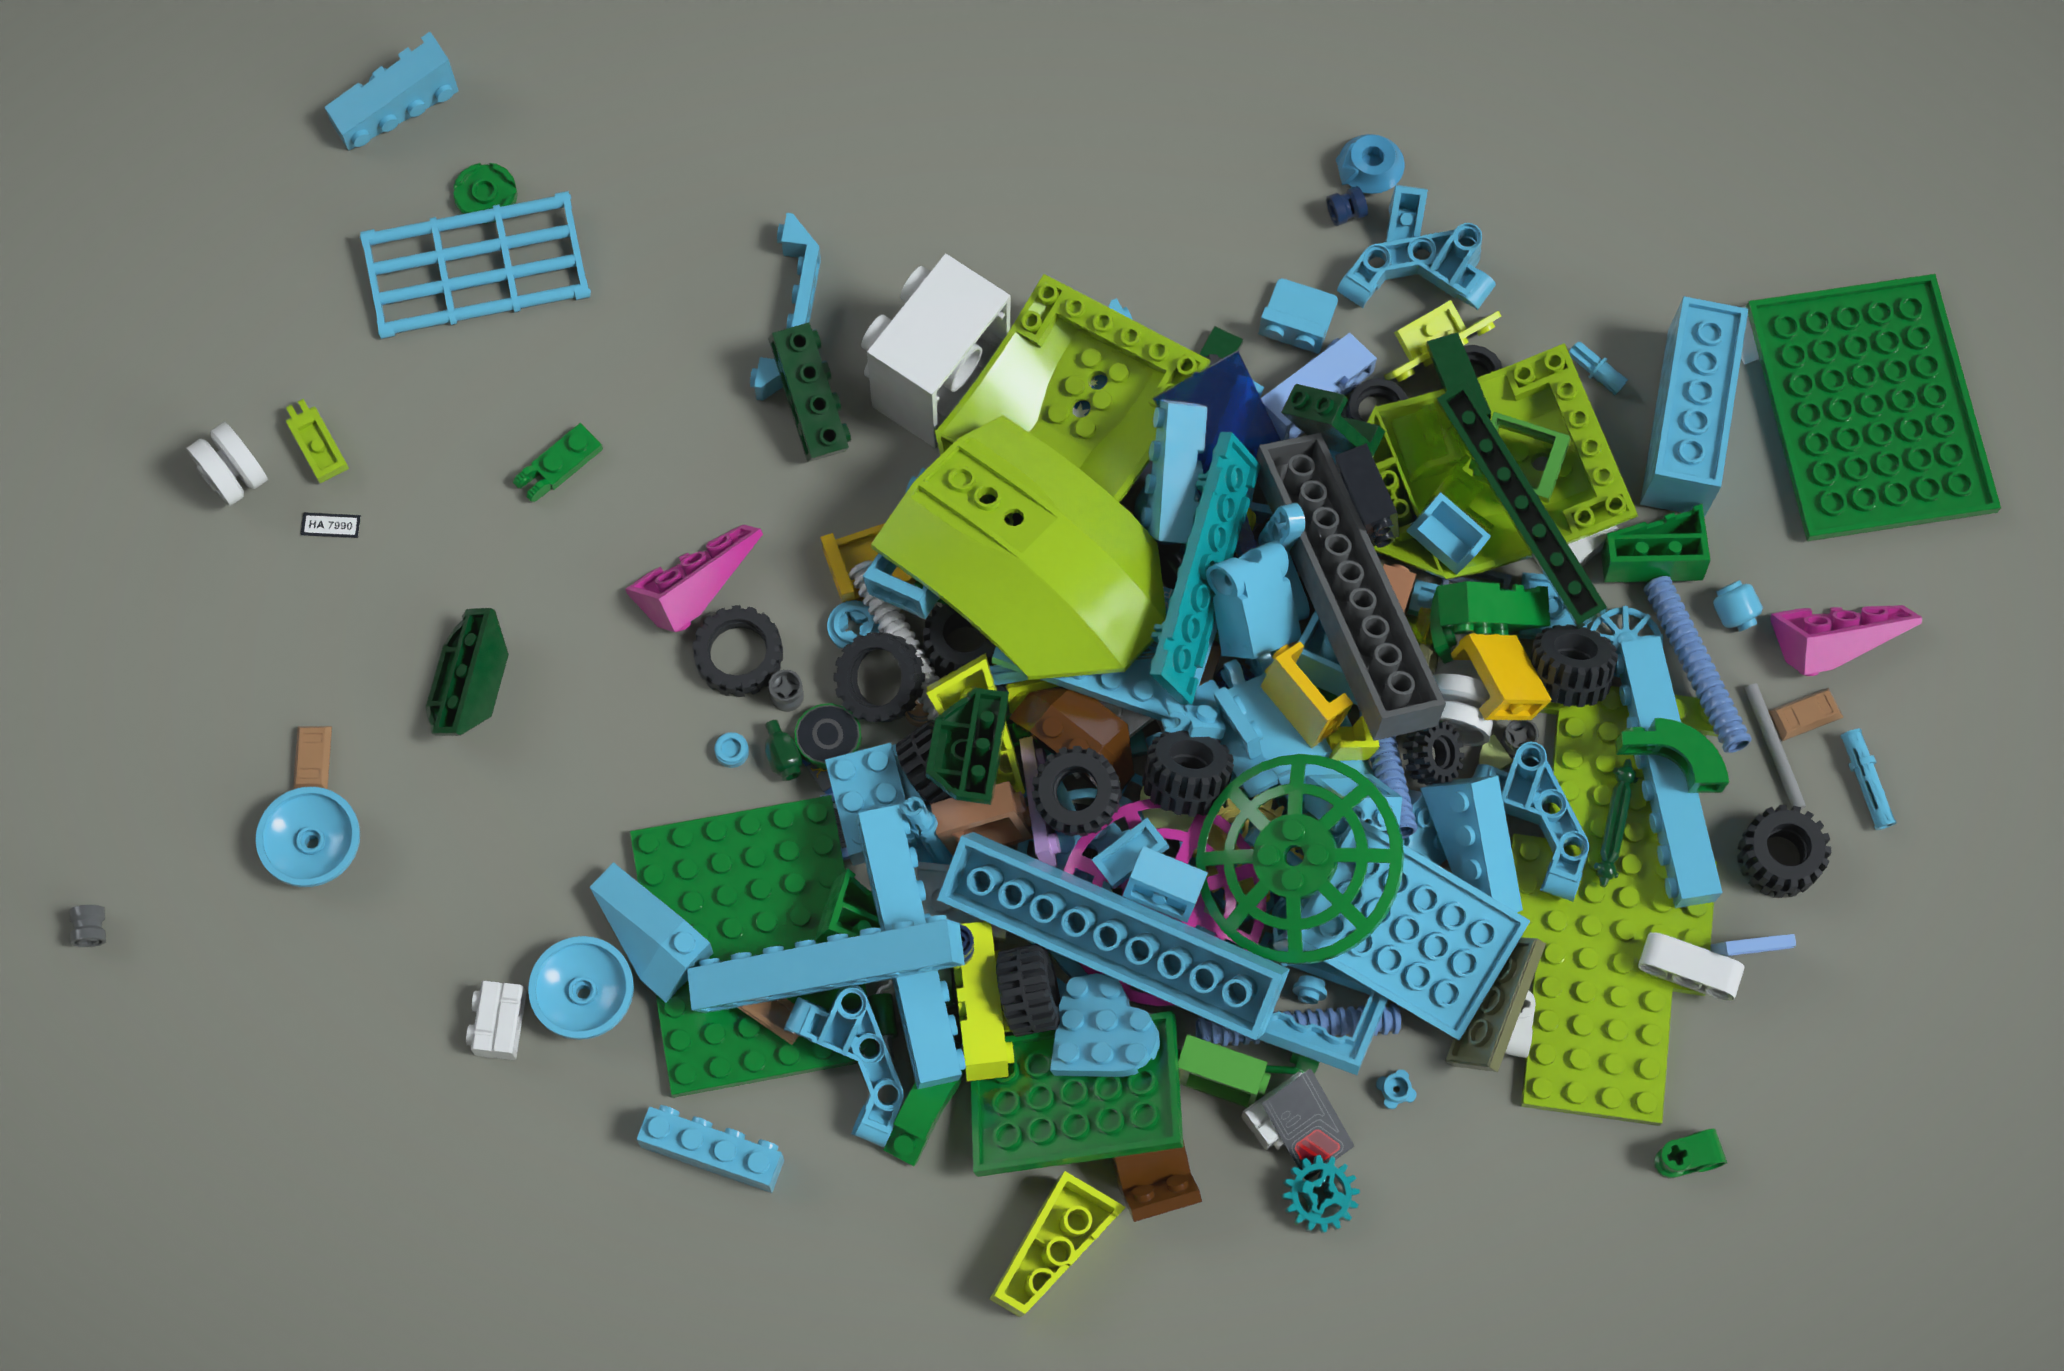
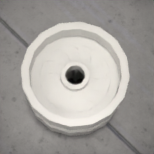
M224 421L210 431L211 438L219 451L216 452L203 439H198L188 446L186 450L196 463L197 470L214 492L217 491L228 506H232L244 497V491L235 477L239 476L246 486L252 489L262 485L268 478L242 440Z
M1443 673L1433 675L1446 702L1439 722H1446V725L1451 724L1454 727L1453 731H1458L1460 735L1457 741H1462L1463 746H1479L1488 743L1493 721L1484 720L1479 711V708L1490 698L1483 682L1459 674Z

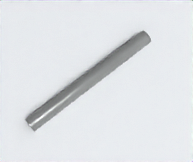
M1758 684L1748 685L1745 687V691L1791 806H1798L1803 809L1806 807L1805 801Z

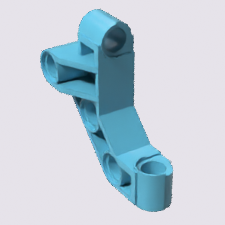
M1463 223L1455 230L1369 246L1343 277L1337 292L1364 308L1366 302L1381 287L1385 280L1419 274L1455 299L1457 297L1478 310L1496 286V283L1489 275L1476 268L1481 257L1482 232L1480 228L1472 223ZM1424 249L1430 253V256L1425 260H1419L1413 254L1417 250ZM1375 257L1381 258L1386 262L1380 268H1374L1369 265V261Z
M1537 742L1522 744L1515 754L1509 773L1487 764H1478L1473 778L1498 776L1505 813L1538 824L1554 854L1540 891L1573 902L1583 875L1582 871L1589 851V842L1547 761L1546 750ZM1546 803H1554L1560 808V811L1556 814H1548L1542 809V806ZM1567 845H1576L1582 853L1575 857L1569 856L1563 848Z
M858 985L840 988L829 1011L798 997L784 1030L858 1061L870 1094L857 1117L851 1134L884 1148L894 1127L896 1116L903 1102L904 1093L866 993ZM846 994H858L861 997V1004L856 1009H846L841 1004ZM868 1038L875 1039L880 1045L878 1053L872 1057L864 1056L859 1050L861 1042ZM884 1085H893L898 1091L896 1099L890 1103L882 1102L878 1098V1091Z

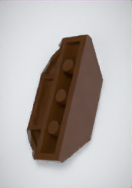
M1061 686L1033 691L1025 697L1009 717L1013 723L1054 755L1059 753L1061 748L1073 749V746H1081L1082 749L1091 748L1099 755L1102 754L1118 775L1121 791L1135 775L1128 724L1093 697ZM1077 772L1097 788L1095 780L1089 774Z

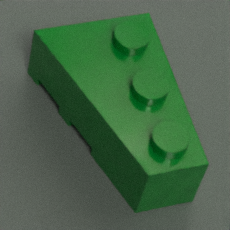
M1470 581L1437 586L1440 626L1453 628L1454 633L1509 635V632L1551 626L1548 586L1524 589V585L1515 584L1512 585V590L1500 588L1499 583Z
M849 868L842 872L832 883L814 939L817 943L828 942L827 937L831 935L848 934V938L860 936V930L880 928L872 890H868L855 879L856 874Z

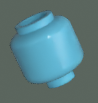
M1738 580L1716 591L1718 596L1713 600V606L1724 627L1733 628L1737 626L1739 632L1757 624L1755 617L1762 613L1763 606L1751 584H1742Z

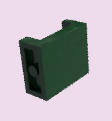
M1294 385L1281 411L1284 416L1306 435L1321 433L1328 450L1340 453L1367 443L1373 457L1385 433V430L1379 425L1342 417L1341 413L1348 400L1345 395L1305 385Z

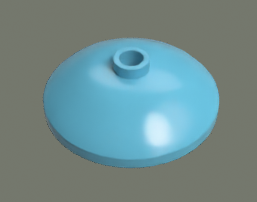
M320 787L297 788L279 796L264 811L256 831V848L264 867L281 882L296 887L319 886L337 878L352 863L360 843V826L351 806L337 793ZM318 839L316 847L308 848L307 845L310 840Z
M588 936L564 939L548 948L535 963L528 986L531 1007L539 1021L551 1032L565 1038L577 1040L594 1038L614 1028L627 1013L634 991L631 969L620 951L604 940ZM581 989H589L590 995L587 998L582 999L578 997Z

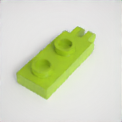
M301 399L297 402L303 412L297 414L292 404L287 406L286 409L291 418L285 421L319 483L348 470L349 467L316 407L308 408L304 399Z

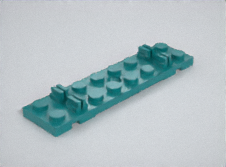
M1220 432L1217 445L1213 449V459L1209 471L1206 474L1199 473L1198 475L1200 481H1197L1195 486L1201 491L1202 496L1195 510V520L1191 534L1186 541L1184 558L1178 568L1177 582L1173 595L1169 599V609L1165 622L1155 624L1153 629L1156 632H1152L1151 638L1158 643L1155 656L1151 660L1150 675L1182 705H1192L1199 682L1194 677L1197 668H1203L1209 648L1208 642L1216 618L1213 597L1216 594L1208 584L1206 571L1211 565L1233 558L1242 524L1245 522L1251 501L1246 497L1248 488L1254 489L1261 466L1233 432Z

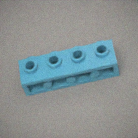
M660 1105L659 1110L649 1106L636 1139L641 1148L770 1193L773 1192L784 1163L782 1152L777 1151L779 1146L759 1139L757 1144L745 1140V1134L731 1128H726L725 1132L713 1129V1123L693 1116L692 1121L679 1117V1111L668 1106Z

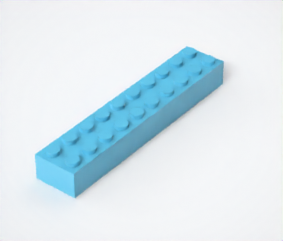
M975 832L961 836L937 899L1254 1040H1257L1265 1033L1290 970Z

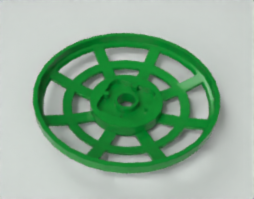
M1308 754L1279 756L1261 762L1240 774L1227 785L1214 801L1204 820L1198 839L1196 867L1205 872V866L1224 865L1228 886L1239 903L1229 917L1225 919L1213 900L1207 878L1205 879L1201 895L1211 917L1221 930L1236 944L1251 953L1278 963L1297 965L1319 963L1338 957L1357 947L1369 937L1385 919L1396 899L1402 880L1404 864L1403 839L1397 818L1389 802L1375 784L1356 769L1338 760ZM1291 764L1289 784L1268 789L1251 801L1239 789L1244 782L1263 771ZM1306 764L1333 769L1349 777L1358 786L1341 799L1338 795L1325 788L1304 784ZM1303 794L1319 797L1332 804L1333 807L1319 820L1302 814ZM1288 795V812L1286 815L1277 817L1270 822L1258 809L1261 805L1274 798ZM1367 796L1374 801L1384 819L1389 836L1390 849L1368 848L1364 828L1357 814L1352 810ZM1229 798L1240 810V813L1236 816L1229 829L1224 851L1206 852L1207 839L1212 823L1221 806ZM1343 817L1346 818L1353 831L1356 848H1337L1336 841L1329 831ZM1249 819L1260 831L1253 849L1235 850L1238 834L1245 821ZM1294 847L1302 848L1304 852L1303 861L1299 865L1290 866L1287 862L1288 852ZM1338 862H1354L1356 867L1352 880L1346 891L1342 894L1330 881L1336 872ZM1368 863H1390L1384 891L1374 910L1366 918L1351 902L1356 898L1363 885ZM1234 864H1253L1259 882L1247 895L1244 894L1238 883ZM1269 891L1286 898L1287 919L1269 915L1257 907L1258 903ZM1320 892L1332 904L1328 909L1317 915L1301 918V899L1314 896ZM1250 914L1253 918L1268 926L1287 930L1288 952L1277 951L1258 945L1240 934L1237 929ZM1339 914H1342L1356 927L1352 933L1332 945L1312 951H1303L1302 930L1323 925L1336 918Z

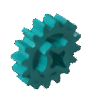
M1316 1155L1312 1165L1307 1158L1301 1160L1303 1170L1295 1166L1292 1167L1290 1172L1295 1177L1294 1180L1285 1179L1283 1182L1285 1186L1290 1188V1192L1284 1193L1282 1199L1290 1200L1292 1204L1285 1209L1286 1213L1295 1211L1297 1216L1294 1223L1297 1225L1303 1220L1306 1221V1231L1309 1232L1313 1230L1315 1225H1319L1321 1233L1327 1232L1328 1224H1331L1335 1230L1341 1228L1339 1219L1341 1218L1347 1222L1350 1221L1352 1217L1347 1210L1357 1209L1359 1205L1351 1200L1352 1196L1360 1193V1189L1351 1188L1350 1185L1356 1179V1176L1346 1177L1344 1172L1348 1165L1343 1164L1339 1168L1335 1167V1157H1330L1326 1163H1323L1321 1155ZM1321 1171L1317 1180L1313 1182L1302 1180L1310 1172ZM1335 1177L1340 1182L1343 1193L1337 1190L1333 1182ZM1324 1183V1193L1329 1195V1197L1322 1200L1318 1205V1195L1313 1193V1190L1318 1189ZM1298 1195L1304 1197L1308 1205L1307 1212L1301 1206ZM1326 1207L1340 1208L1333 1216L1321 1218Z

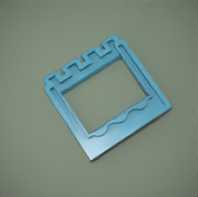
M1265 932L1260 945L1274 949V934ZM1325 961L1289 965L1369 994L1367 1004L1352 1038L1346 1035L1339 1038L1329 1035L1326 1028L1312 1023L1309 1025L1296 1023L1293 1016L1278 1011L1272 1013L1265 1033L1258 1039L1358 1075L1388 998Z

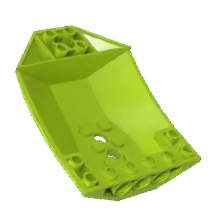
M1043 274L990 361L960 402L938 429L935 430L940 455L959 437L1004 415L1057 451L1120 502L1150 461L1149 448L1151 441L1156 440L1157 428L1153 425L1156 407L1160 408L1161 400L1187 403L1211 361ZM1097 375H1104L1107 377L1106 385L1098 390L1091 388L1092 379ZM1082 400L1089 402L1091 409L1088 415L1076 417L1073 414V407L1077 402ZM984 495L979 499L984 504H991L997 500L993 495ZM1010 513L1004 518V521L1011 526H1017L1024 520L1023 516L1019 513Z
M1565 343L1502 369L1477 377L1491 410V419L1493 413L1497 412L1570 436V444L1550 502L1541 501L1567 544L1638 517V513ZM1444 389L1381 406L1375 405L1367 423L1379 425L1385 430V433L1373 459L1396 508L1399 526V537L1395 538V541L1388 546L1381 548L1374 546L1377 553L1444 579L1477 574L1533 557L1489 485L1473 479L1474 470L1469 469L1471 456L1438 405L1437 398L1445 393ZM1500 428L1499 435L1532 487L1538 488L1544 471L1534 469L1533 462L1539 457L1549 458L1553 444ZM1440 492L1491 535L1478 554L1457 575L1406 531L1415 521L1413 515L1418 517Z
M1004 415L959 437L912 483L871 543L873 550L923 584L977 628L1028 676V680L1125 672L1154 641L1151 638L1152 632H1156L1153 629L1154 625L1165 622L1167 616L1157 541L1124 506L1099 484L1057 451ZM984 495H993L997 498L991 504H984L979 501ZM1010 513H1019L1023 516L1024 520L1017 526H1011L1004 521V518Z

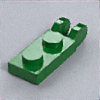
M580 422L535 459L530 466L525 467L518 473L513 480V484L518 489H521L539 475L543 480L538 481L526 494V497L531 502H535L551 489L555 490L599 454L603 449L602 444Z

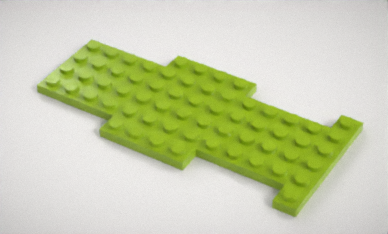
M1611 686L1606 698L1603 701H1598L1595 705L1569 707L1550 701L1539 712L1557 715L1552 771L1589 842V851L1582 871L1583 875L1573 902L1540 891L1549 863L1552 862L1554 855L1546 838L1513 834L1511 837L1512 854L1523 911L1517 913L1530 920L1521 937L1538 938L1546 943L1532 980L1531 993L1535 998L1536 1006L1532 1024L1531 1046L1529 1054L1525 1058L1521 1107L1660 1126L1663 1122L1672 992L1705 996L1706 994L1642 971L1638 964L1649 933L1654 932L1710 951L1714 902L1675 908L1673 898L1669 899L1665 889V879L1668 878L1665 865H1660L1657 854V847L1660 845L1658 834L1653 833L1650 826L1651 804L1650 801L1644 799L1642 792V781H1645L1643 771L1637 768L1634 755H1616L1615 742L1620 733L1627 729V718L1630 716L1627 705L1623 706L1621 703L1619 687ZM1675 695L1682 723L1691 726L1703 735L1718 737L1713 730L1714 726L1709 722L1710 717L1706 716L1705 708H1702L1700 704V699L1697 697ZM1626 759H1630L1638 781L1630 784L1632 795L1619 858L1614 863L1619 875L1617 878L1609 880L1606 887H1601L1594 864L1602 861L1600 849L1614 786L1618 783L1613 770L1616 767H1621ZM1549 803L1548 814H1556L1560 811L1556 804ZM1567 845L1563 848L1569 856L1575 857L1582 853L1576 845Z

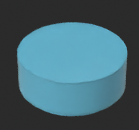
M725 733L715 743L716 758L725 767H739L748 758L749 748L747 741L738 733Z

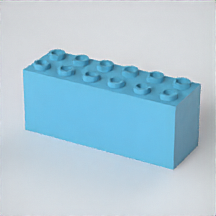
M1683 296L1668 329L1640 505L1684 513L1692 510L1693 506L1703 503L1705 517L1717 496L1723 479L1748 316L1747 308Z

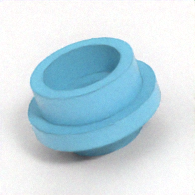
M1303 975L1293 985V993L1303 1003L1317 1004L1318 1001L1325 1000L1327 997L1326 983L1318 977Z

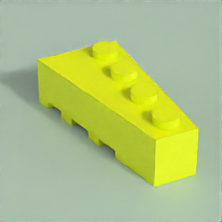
M986 653L927 687L926 693L939 715L954 703L965 698L967 693L974 688L996 690ZM1005 720L996 784L1009 781L1016 792L1021 791L1024 794L1025 784Z
M986 921L964 923L962 925L971 930L974 937V954L967 964L953 967L966 1065V1080L976 1081L1009 1077L1008 1063H1014L1012 1042H1005L1004 1032H1010V1028L1001 1009L997 983L996 962L1000 950L994 951L991 923Z
M1064 1171L1055 1182L990 1300L1018 1317L1025 1315L1126 1207Z

